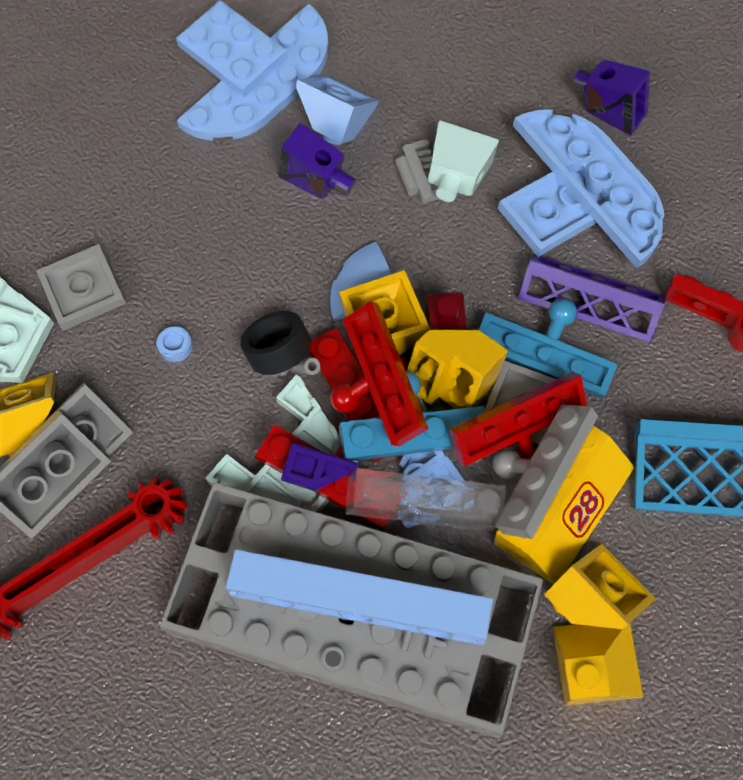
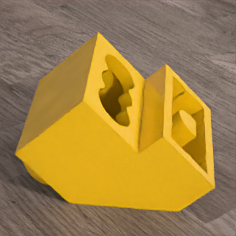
M428 330L416 342L407 371H411L419 377L421 388L417 396L429 405L440 397L454 409L478 407L492 392L509 351L480 330Z

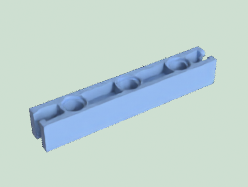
M236 549L226 584V590L230 591V596L480 646H484L487 639L493 602L492 598Z

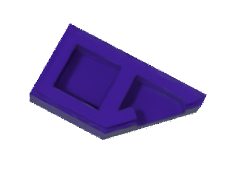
M292 443L281 481L317 492L356 472L359 463Z

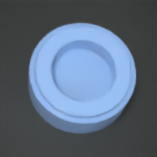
M180 326L165 328L159 333L156 341L160 355L170 362H179L186 359L193 348L189 333Z

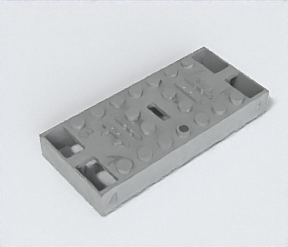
M213 482L160 627L168 635L500 739L504 732L543 579ZM221 502L243 509L227 553L205 548ZM236 549L492 598L489 626L500 585L532 594L533 597L521 643L487 633L485 645L480 646L354 621L352 625L341 623L339 621L340 618L235 598L231 597L230 591L226 590V584ZM199 568L205 570L208 576L212 578L219 577L199 630H194L178 625L177 621L196 570ZM483 655L493 658L494 663L497 665H504L506 662L514 664L499 725L466 714L479 662Z

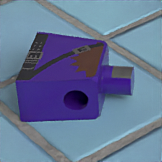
M603 60L592 74L579 70L575 75L573 88L586 93L587 112L618 130L632 136L648 114L650 71Z
M301 123L297 125L281 147L279 177L320 199H324L331 188L347 196L356 181L355 178L342 171L343 153Z

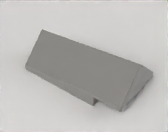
M83 383L0 467V512L32 539L111 462L108 457L133 431Z

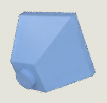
M326 75L300 79L296 84L313 130L322 134L325 141L335 145H341L342 143L354 140L379 100Z

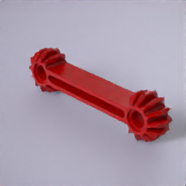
M156 476L151 477L149 486H146L142 481H138L137 487L140 489L138 493L133 491L127 492L128 499L132 501L131 504L4 585H0V636L7 641L12 640L10 629L12 627L17 629L23 628V623L17 620L19 615L146 533L151 532L155 540L160 539L161 532L164 529L169 535H173L174 529L171 525L173 523L184 524L185 520L179 513L188 509L187 503L181 500L184 496L181 488H173L174 483L168 478L160 484ZM158 501L164 502L160 512L153 515L148 514L151 504Z

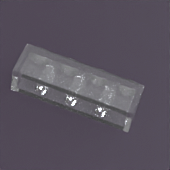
M357 468L348 478L346 514L491 531L497 528L495 524L505 508L506 486Z

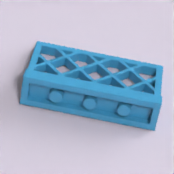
M640 419L634 425V440H636L634 510L743 517V509H740L743 506V489L733 479L743 470V463L729 475L715 460L723 451H732L743 462V426ZM645 445L659 446L669 457L656 470L645 460ZM669 447H677L680 449L673 453ZM686 448L696 449L706 460L693 472L677 457ZM706 450L717 451L713 455H710ZM671 461L687 476L674 489L658 474ZM708 464L724 479L711 492L696 477ZM644 468L650 473V475L645 480ZM652 478L668 493L659 503L643 502L644 485ZM690 480L705 496L696 505H687L677 494ZM727 483L742 498L733 508L724 507L714 497ZM672 497L677 504H670L665 502H667ZM709 500L715 507L702 505Z

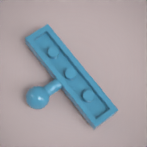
M560 298L551 304L549 308L551 323L546 335L487 312L478 329L509 351L505 359L506 361L554 379L575 372L582 377L584 391L601 399H604L618 366L614 362L558 341L564 326L571 324L577 316L576 306L569 299Z
M406 371L416 396L421 388L420 379L415 373ZM484 406L423 413L429 429L400 447L391 445L381 418L340 422L339 431L343 457L347 460L357 461L454 449L449 429L485 413Z

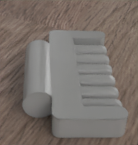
M426 139L403 145V156L395 160L408 195L419 194L423 203L439 199L436 195L438 186L430 185L427 178L429 176L432 159L430 154L432 151L428 149L429 141Z

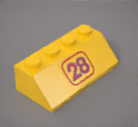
M593 426L533 539L502 534L498 530L493 545L554 585L567 571L635 467L608 434Z

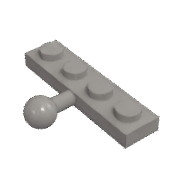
M562 404L531 460L521 459L515 451L509 449L501 450L494 456L492 466L494 472L499 477L511 479L519 473L523 474L495 524L502 534L533 539L598 418L592 407Z

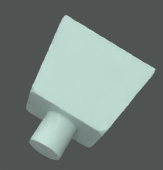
M440 120L428 176L429 183L438 186L436 191L437 197L443 201L452 202L455 200L457 193L466 196L473 195L493 163L499 139Z

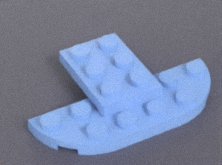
M221 0L176 38L178 47L222 80L176 120L178 127L191 136L213 141L214 138L231 136L233 140L240 139L264 127L299 95L296 88L297 81L319 76L326 64L328 57V35L320 14L308 4L273 36L268 37Z
M536 110L515 117L513 127L552 170L551 173L500 200L498 210L533 252L539 257L598 223L636 268L643 265L654 253L663 234L664 209L659 195L650 182L599 127L581 116L573 114L571 118L552 114L553 110Z

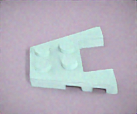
M1 277L0 382L23 383L54 322L22 294L11 288Z
M296 374L276 397L277 403L302 421L292 433L294 436L324 453L334 455L341 443L339 433L324 415L318 402L307 390L303 380ZM228 454L221 459L205 478L211 486L213 482L316 513H320L329 502V500L309 489L281 481L282 473L266 464L257 475H254Z

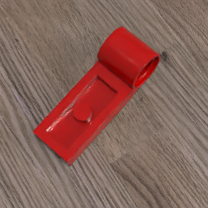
M676 273L665 300L730 328L728 332L730 345L734 349L743 352L742 301L735 299L726 291L714 290L701 284L693 277L682 276Z

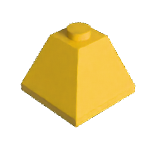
M405 270L339 291L345 317L370 300L379 304L399 356L430 330Z
M54 372L0 389V457L5 455L11 457L44 424L54 404L56 384Z
M603 544L573 564L544 594L552 603L553 608L560 615L566 617L571 624L624 629L656 599Z
M580 624L553 627L565 706L643 697L630 624L624 629Z

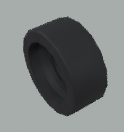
M276 311L260 317L248 326L241 336L240 347L255 372L262 375H275L293 368L306 357L311 348V338L298 314L291 311ZM286 337L279 344L264 349L269 343L275 341L276 339Z

